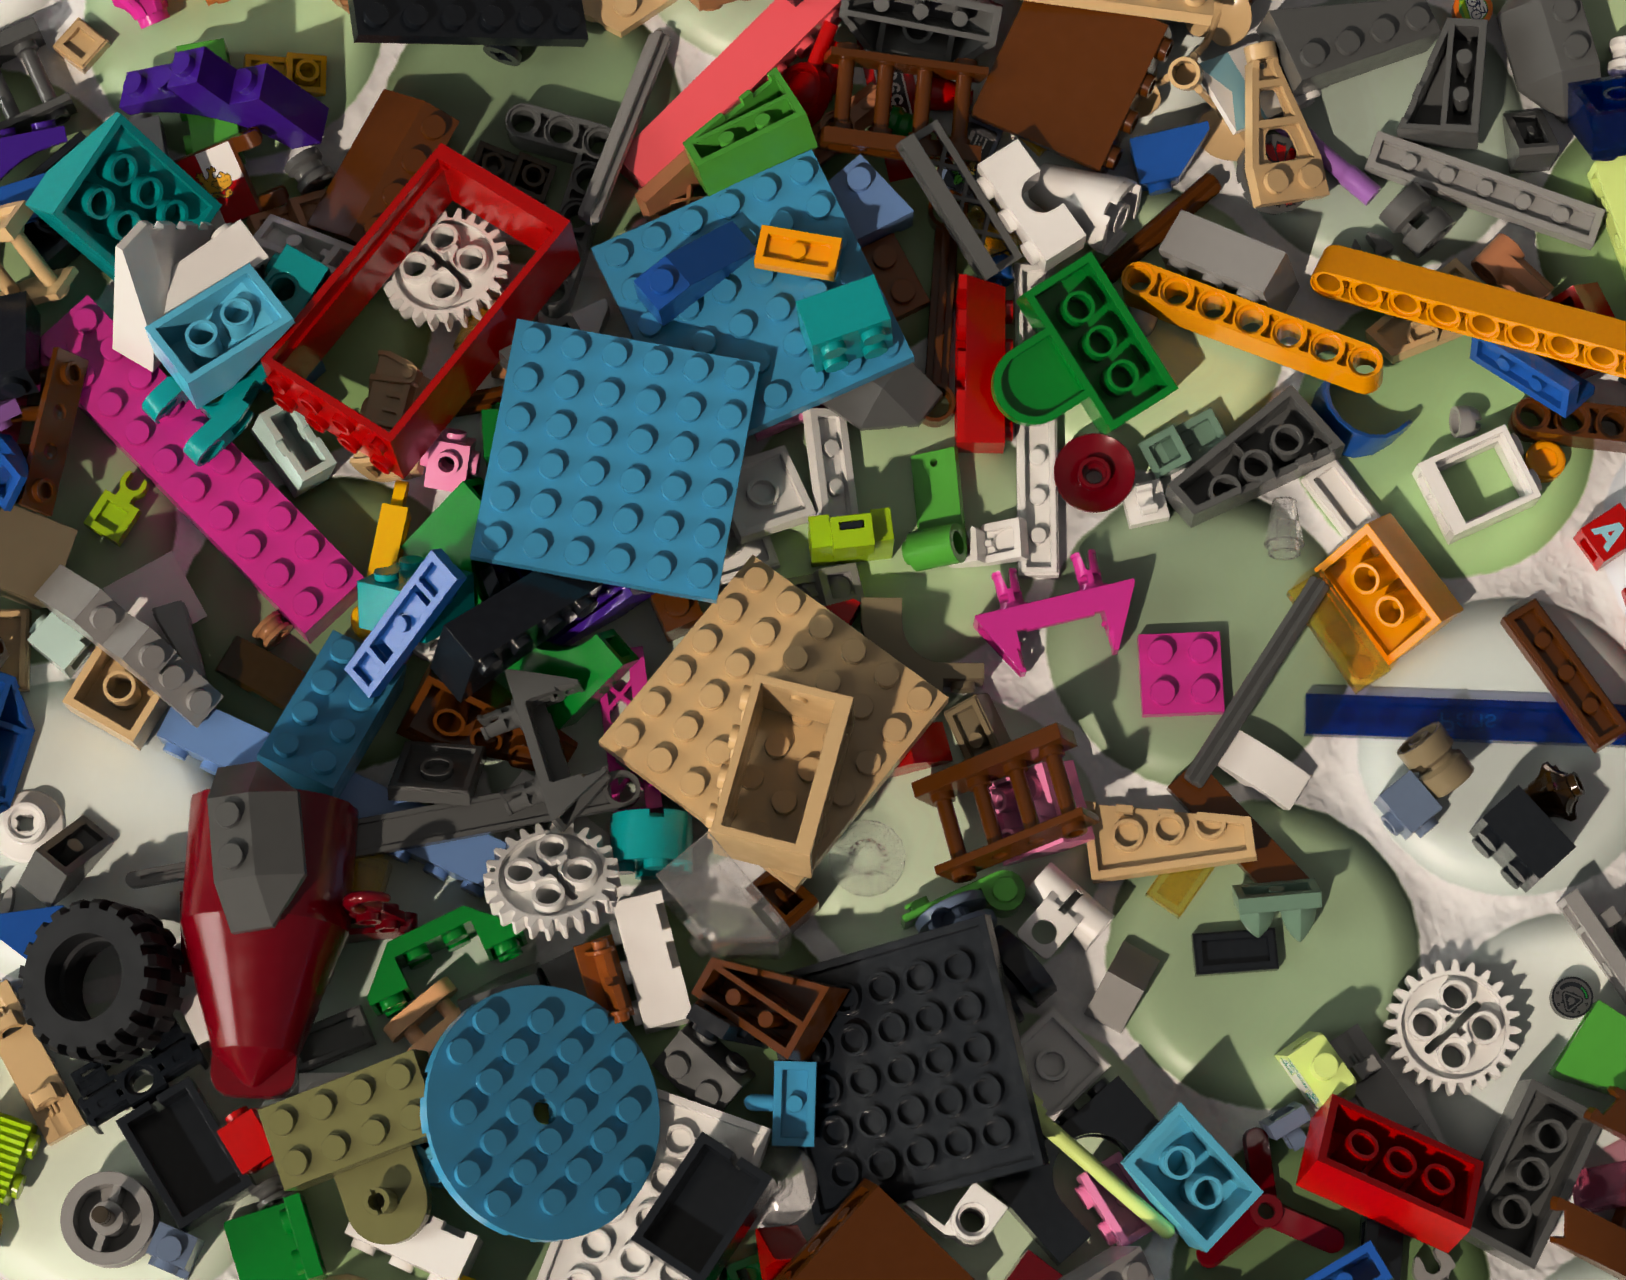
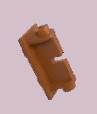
M612 934L573 946L587 998L608 1010V1016H613L615 1024L630 1020V1016L635 1015Z

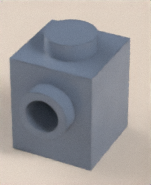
M1411 770L1380 794L1374 802L1384 814L1381 816V820L1386 828L1395 836L1401 834L1405 840L1414 833L1419 838H1422L1439 823L1435 816L1443 808Z

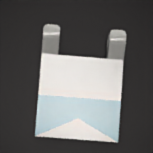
M1260 39L1200 63L1204 72L1202 84L1233 135L1245 131V65L1247 63L1243 49L1246 46L1261 42ZM1260 64L1259 68L1265 69L1264 64ZM1320 89L1313 90L1295 97L1299 108L1304 109L1311 106L1315 102L1314 98L1319 97L1322 92ZM1273 90L1261 91L1259 98L1262 117L1266 120L1283 115L1276 93Z

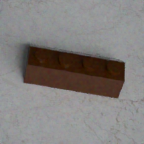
M383 89L308 221L307 226L317 232L356 246L440 143L447 145L460 121L424 100Z

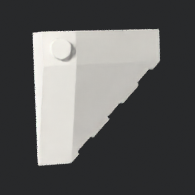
M140 220L115 246L113 350L151 372L157 369L161 362L153 352L144 327L164 316L173 266L211 240V236L214 233V225L209 222H201L198 229V225L192 221H179L177 227L176 224L170 221H156L153 228L152 223L147 220Z

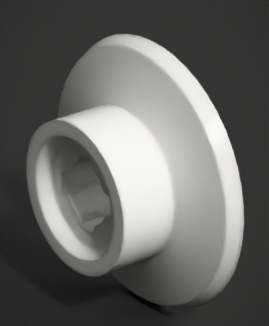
M24 790L16 792L10 808L0 814V852L13 861L29 863L37 848L65 829V816L60 805L51 796L40 791ZM34 818L33 830L30 832H19L21 830V819Z

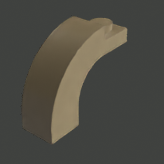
M861 597V634L942 693L943 687H951V692L962 694L975 692V687H983L984 663L935 662L922 657L913 650L903 632L902 598Z

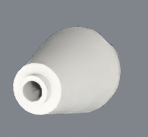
M1051 163L1042 164L1039 167L1041 171L1038 184L1029 189V199L1045 212H1049L1064 203L1086 233V244L1098 253L1107 256L1115 252L1128 234L1121 230L1127 218L1134 221L1137 215L1142 194L1141 185L1130 178Z

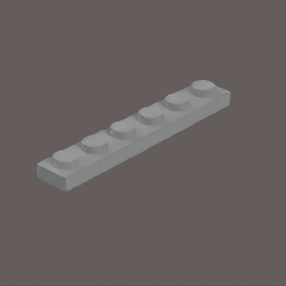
M1378 131L1364 168V172L1407 187L1414 182H1418L1430 195L1591 250L1594 246L1605 213V209L1381 131Z

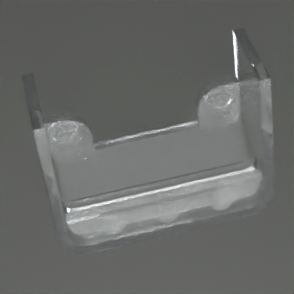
M709 831L656 874V877L669 891L663 897L664 904L691 934L686 941L701 959L709 955L710 957L729 960H779L792 949L789 926Z

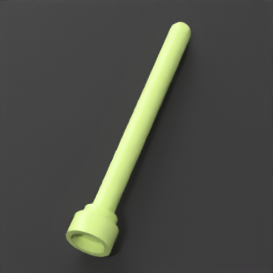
M1033 1092L1043 1135L1164 1239L1173 1237L1175 1233L1173 1224L1046 1115L1047 1109L1042 1106L1044 1101Z

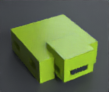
M890 507L870 509V513L830 518L829 514L809 516L808 543L811 567L892 558L894 533Z

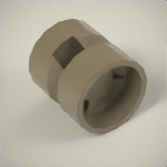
M1439 721L1418 730L1397 750V755L1409 771L1411 770L1413 773L1419 772L1418 779L1435 799L1444 797L1454 791L1474 772V766L1462 750L1452 749L1454 740Z

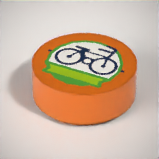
M1455 0L1451 11L1452 18L1485 19L1489 22L1493 13V5L1491 0Z

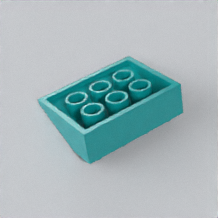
M115 112L50 168L25 203L28 208L113 281L115 277V246L140 220H147L152 223L153 228L156 221H170L176 224V227L179 221H192L198 225L199 229L201 222L211 223L222 206L221 203L118 112Z

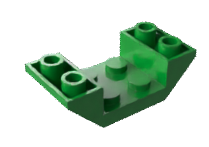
M463 905L387 942L367 996L369 1005L378 1017L386 1014L387 1018L394 1017L409 1005L408 1002L416 999L402 968L409 966L411 970L418 969L433 960L431 954L446 947L449 952L460 949L471 942L469 936L475 933L478 934L490 961L499 959L500 963H505L523 953L521 947L528 944L524 932L522 931L516 935L514 934L512 923L503 927L499 917Z

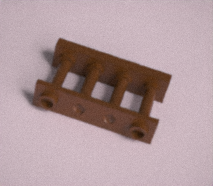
M850 42L837 43L836 47L831 46L825 53L824 63L838 65L834 120L829 122V126L824 125L817 133L816 142L818 147L816 149L903 160L895 146L912 133H916L929 125L933 77L956 80L952 131L949 139L968 169H973L981 162L982 146L971 145V140L967 138L972 83H981L988 76L989 67L977 66L978 61L968 58L954 59V62L865 51L860 50V45ZM854 67L878 70L873 127H869L868 131L853 129V124L849 123ZM894 72L917 75L912 132H908V136L892 134L893 130L889 128ZM931 134L919 140L931 160L939 161L942 150L939 140L931 139ZM946 153L944 163L954 165Z
M53 347L49 366H40V383H45L40 405H26L29 395L15 398L22 414L11 418L13 425L0 431L1 434L11 435L17 443L22 422L35 421L30 444H18L26 458L29 472L28 478L16 500V504L45 516H52L89 363V360L60 347Z
M1056 722L911 783L915 798L933 807H937L951 860L934 866L937 875L954 883L968 882L975 879L977 872L1060 838L1071 839L1087 833L1088 827L1100 823L1097 814L1083 807H1076L1062 759L1065 756V751L1078 746L1072 730ZM1041 761L1047 763L1061 815L1042 823L1039 822L1026 772L1029 770L1028 767ZM1004 776L1010 778L1024 826L1023 831L1003 838L989 790L992 786V781ZM968 791L974 794L988 844L969 853L966 852L953 806L956 796Z

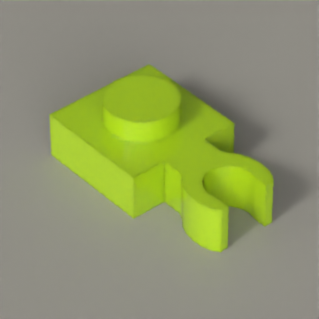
M130 470L121 477L120 489L115 495L105 489L83 522L87 528L119 547L142 514L140 509L133 506L134 503L142 499L149 491V484L145 479L139 489L130 490L128 488L129 482L134 477Z

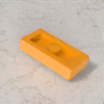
M762 225L754 258V267L835 282L843 245L842 238Z

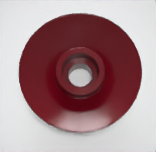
M1085 434L1069 441L1059 452L1054 465V481L1061 497L1072 507L1089 513L1105 512L1120 505L1131 492L1135 480L1134 461L1127 448L1115 438L1104 434ZM1096 471L1101 474L1102 479L1097 483H1091L1086 478L1087 474Z

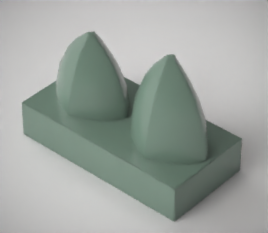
M1315 878L1232 885L1233 902L1245 928L1257 938L1261 937L1270 927L1275 912L1280 911L1286 929L1298 942H1301L1313 925L1316 909L1322 908V892Z

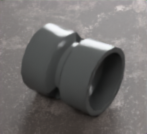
M1414 182L1388 204L1380 214L1379 219L1393 234L1402 233L1404 235L1402 243L1417 258H1420L1445 237L1455 225V221L1441 206L1432 207V197L1418 182ZM1423 215L1427 220L1416 230L1412 225Z

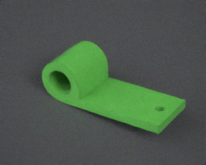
M949 447L912 455L911 466L918 530L909 532L906 541L902 544L904 561L907 565H911L915 571L963 563L967 557V538L958 448Z

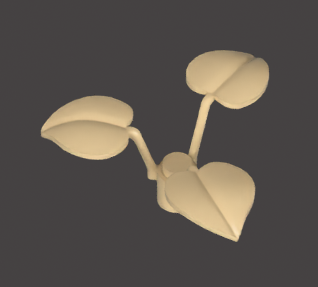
M1214 0L1211 26L1185 23L1188 32L1192 35L1205 37L1203 42L1194 52H1191L1189 57H1179L1170 64L1168 74L1157 79L1150 97H1143L1136 110L1140 112L1139 118L1148 116L1157 110L1161 104V94L1157 86H1162L1168 82H1171L1175 87L1183 91L1195 90L1213 109L1204 113L1198 122L1208 121L1210 127L1209 136L1202 147L1210 155L1227 161H1238L1245 147V131L1235 135L1232 134L1208 92L1201 86L1204 72L1197 60L1209 47L1212 40L1216 44L1226 47L1235 45L1244 39L1252 24V10L1249 0ZM1157 68L1153 74L1155 76H1157L1158 74Z

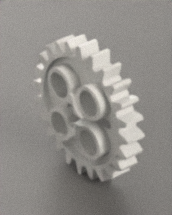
M461 208L456 210L453 217H449L446 210H444L383 285L387 297H390L389 301L393 309H399L405 321L412 317L417 328H420L427 320L432 332H435L440 322H444L447 331L451 332L454 321L459 320L464 328L468 327L467 317L471 315L480 321L482 319L480 309L483 307L490 309L493 305L491 298H499L504 292L501 285L511 282L507 270L512 269V264L508 257L510 252L506 242H503L504 240L499 229L494 230L492 225L485 220L480 223L479 217L474 213H471L465 219ZM452 242L449 246L440 248L444 243ZM422 251H428L431 255L434 256V259L431 256L422 253ZM435 260L437 261L438 264H440V265L442 266L441 268L438 269V266H437ZM480 263V266L477 268L468 269L473 264ZM424 270L420 275L412 276L415 272ZM452 271L455 272L457 278L451 274ZM459 281L471 288L466 289L461 284H459ZM447 292H453L448 297L440 298L443 294Z
M536 823L535 833L529 834L521 828L519 829L520 840L516 841L513 838L506 837L507 850L502 848L494 849L495 860H487L488 873L483 874L486 902L490 904L491 914L493 916L499 915L500 923L503 927L512 923L513 931L516 935L527 928L529 938L532 940L539 931L545 932L547 941H551L554 931H560L562 936L567 939L569 938L570 928L575 927L579 932L584 933L585 921L596 925L599 924L598 912L609 914L611 912L609 901H617L618 899L617 888L621 887L618 860L613 857L611 845L604 846L601 835L591 839L588 827L582 829L577 834L575 833L574 823L562 832L553 823L550 830L546 831L543 830L539 823Z
M1457 959L1450 963L1448 971H1445L1440 960L1436 961L1433 964V974L1424 966H1421L1417 970L1420 981L1408 975L1404 979V983L1409 991L1397 988L1393 992V995L1401 1003H1391L1386 1007L1387 1011L1396 1016L1395 1019H1390L1383 1023V1027L1395 1030V1034L1385 1040V1044L1398 1045L1399 1048L1391 1056V1059H1405L1407 1063L1401 1070L1403 1075L1412 1070L1417 1072L1414 1085L1418 1086L1425 1079L1430 1080V1093L1436 1092L1440 1085L1444 1084L1447 1096L1454 1094L1456 1085L1460 1086L1464 1095H1468L1472 1090V1081L1481 1090L1486 1088L1487 1080L1485 1074L1494 1080L1499 1079L1501 1073L1496 1065L1509 1067L1512 1064L1509 1057L1504 1054L1505 1051L1515 1052L1519 1049L1516 1043L1509 1040L1510 1037L1521 1033L1520 1028L1510 1025V1021L1520 1015L1519 1011H1507L1506 1005L1514 999L1513 995L1500 997L1498 992L1504 983L1499 981L1492 986L1487 983L1491 972L1489 970H1486L1479 977L1474 975L1475 963L1472 962L1466 967L1464 972L1460 971ZM1452 988L1460 992L1463 998L1461 1008L1454 1009L1446 1005L1443 998L1445 989ZM1474 1002L1480 1004L1479 1010L1458 1027L1457 1033L1451 1034L1431 1053L1425 1052V1046L1448 1026L1447 1022H1453ZM1424 1016L1431 1021L1433 1030L1430 1036H1421L1416 1033L1413 1028L1414 1017ZM1481 1019L1490 1025L1492 1033L1488 1040L1479 1039L1474 1035L1472 1031L1474 1020ZM1444 1047H1453L1458 1050L1461 1055L1459 1067H1449L1444 1063L1441 1055Z

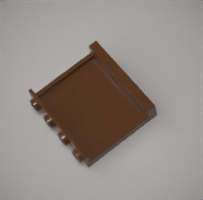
M1023 1L970 114L973 119L983 124L992 125L1098 173L1107 174L1108 169L1114 171L1123 153V148L1119 146L1125 134L1131 135L1138 123L1140 112L1136 110L1142 98H1149L1155 87L1157 76L1153 74L1159 62H1166L1173 49L1174 40L1171 39L1172 33L1169 25L1148 17Z
M864 1178L773 1280L975 1279L878 1185Z

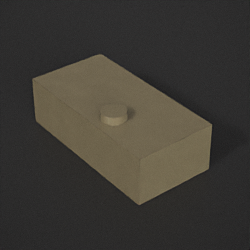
M16 505L13 506L11 512L4 511L0 506V596L33 609L47 608L34 594L60 564L66 566L78 530Z

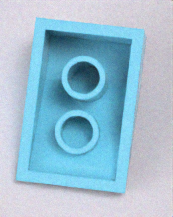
M248 263L144 328L154 354L198 410L233 388L295 322L252 265Z
M1177 1102L1120 1162L1153 1207L1173 1224L1175 1232L1189 1247L1206 1253L1264 1193L1181 1102Z

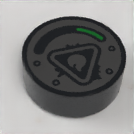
M1563 978L1550 991L1549 1001L1551 1008L1561 1018L1568 1020L1578 1019L1585 1015L1592 1007V989L1581 978Z

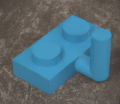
M774 1061L773 1095L754 1093L746 1096L744 1105L748 1110L773 1111L772 1146L815 1147L817 1062Z

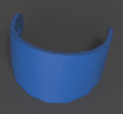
M1323 381L1317 389L1311 404L1315 412L1345 444L1342 456L1351 458L1369 456L1379 452L1392 444L1413 423L1409 419L1399 428L1387 434H1368L1357 430L1343 420L1333 406L1329 391L1331 383Z

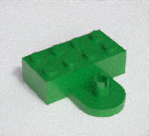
M1092 252L1087 253L1028 290L1016 300V303L1036 334L1007 352L995 366L991 378L993 400L1000 412L1012 422L1023 426L1044 425L1081 403L1099 433L1104 435L1112 432L1179 389Z

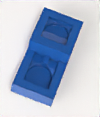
M0 433V506L4 511L11 512L28 478L29 471L26 458L13 437Z

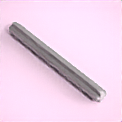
M655 30L654 33L648 35L579 208L578 218L585 221L587 225H595V223L600 222L668 52L671 38L669 35L664 34L662 30Z

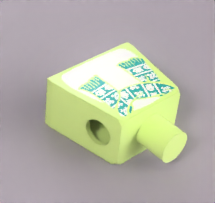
M1308 1031L1274 1055L1315 1113L1332 1094L1348 1101L1355 1097L1357 1085L1355 1077L1321 1032Z

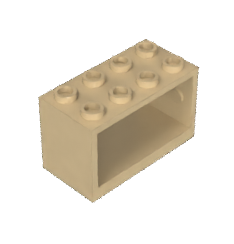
M755 673L752 686L745 685L739 703V709L742 710L741 725L733 724L728 741V748L731 749L730 764L722 763L717 780V788H720L718 804L711 803L705 823V827L709 828L707 839L712 840L715 855L812 879L855 723L854 697ZM764 709L829 724L796 844L730 827Z

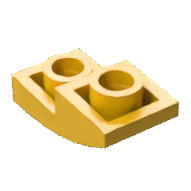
M287 52L286 57L245 54L243 68L268 63L313 97L325 96L327 56Z

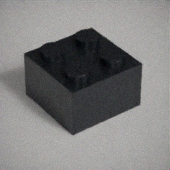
M1519 785L1469 831L1474 837L1472 843L1475 848L1488 859L1492 856L1503 868L1500 870L1503 878L1513 888L1518 889L1521 887L1525 893L1576 848L1571 840Z

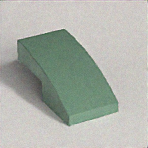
M1210 407L1176 427L1174 425L1169 426L1140 442L1138 446L1156 479H1162L1191 466L1226 438L1227 435Z

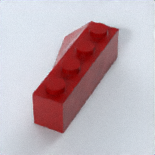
M967 274L958 275L955 297V447L958 448V453L1003 454L1005 441L1013 440V422L1005 417L997 408L991 393V378L999 360L1013 349V339H1005V324L1013 323V300H1005L1004 286Z

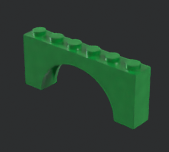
M481 477L462 481L401 546L407 555L421 556L424 559L432 549L441 548L460 570L474 572L475 606L489 598L479 571L489 567L490 563L470 559L485 483ZM614 629L595 634L581 645H560L545 641L508 669L579 680L584 687V692L569 695L563 701L548 707L549 713L553 716L555 726L558 729H562L576 724L624 676L639 658Z

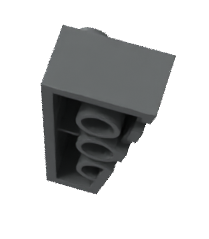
M1290 385L1168 483L1165 499L1187 525L1192 528L1298 479L1332 461L1339 460L1345 444L1298 391Z

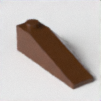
M429 664L396 733L411 741L485 746L487 757L508 761L511 767L536 772L521 728L492 737L490 740H485L481 732L483 725L478 721L477 715H483L510 705L513 699L511 692L493 679L460 703L430 668ZM556 727L568 764L577 749L578 743Z

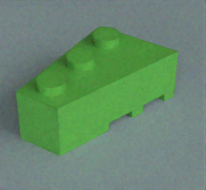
M777 67L767 73L769 80L752 93L750 90H747L740 95L741 103L725 116L722 113H718L683 142L695 177L707 196H711L750 176L818 147L807 113Z

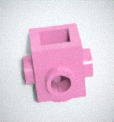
M445 428L420 459V465L426 467L424 487L453 492L462 481L471 479V475L477 476L481 462V452L475 451L477 439L467 437L466 431Z

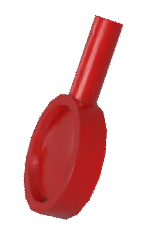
M826 20L822 24L808 61L790 66L782 76L807 113L811 127L823 116L831 96L830 79L821 68L824 64V55L830 49L839 26Z

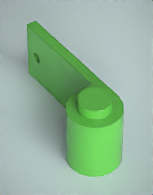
M996 871L932 902H929L927 896H924L905 905V909H910V912L902 915L900 923L903 930L914 926L918 917L933 905L955 894L973 889L982 890L986 898L987 906L985 909L993 910L997 918L1011 917L1019 911L1025 898L1026 888L1024 881L1013 871Z

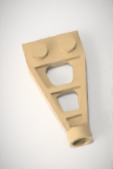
M1263 41L1246 46L1243 49L1247 63L1245 65V172L1253 208L1322 199L1330 195L1321 154L1279 65L1275 41ZM1260 64H1264L1265 69H1260ZM1273 90L1276 93L1283 111L1281 118L1265 120L1262 117L1259 98L1261 91ZM1283 129L1288 133L1296 150L1294 160L1274 163L1268 160L1266 156V134L1269 130Z

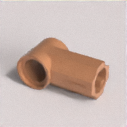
M1498 234L1471 261L1474 272L1488 285L1499 286L1503 289L1541 299H1546L1555 288L1524 260L1525 255L1522 249L1505 234Z

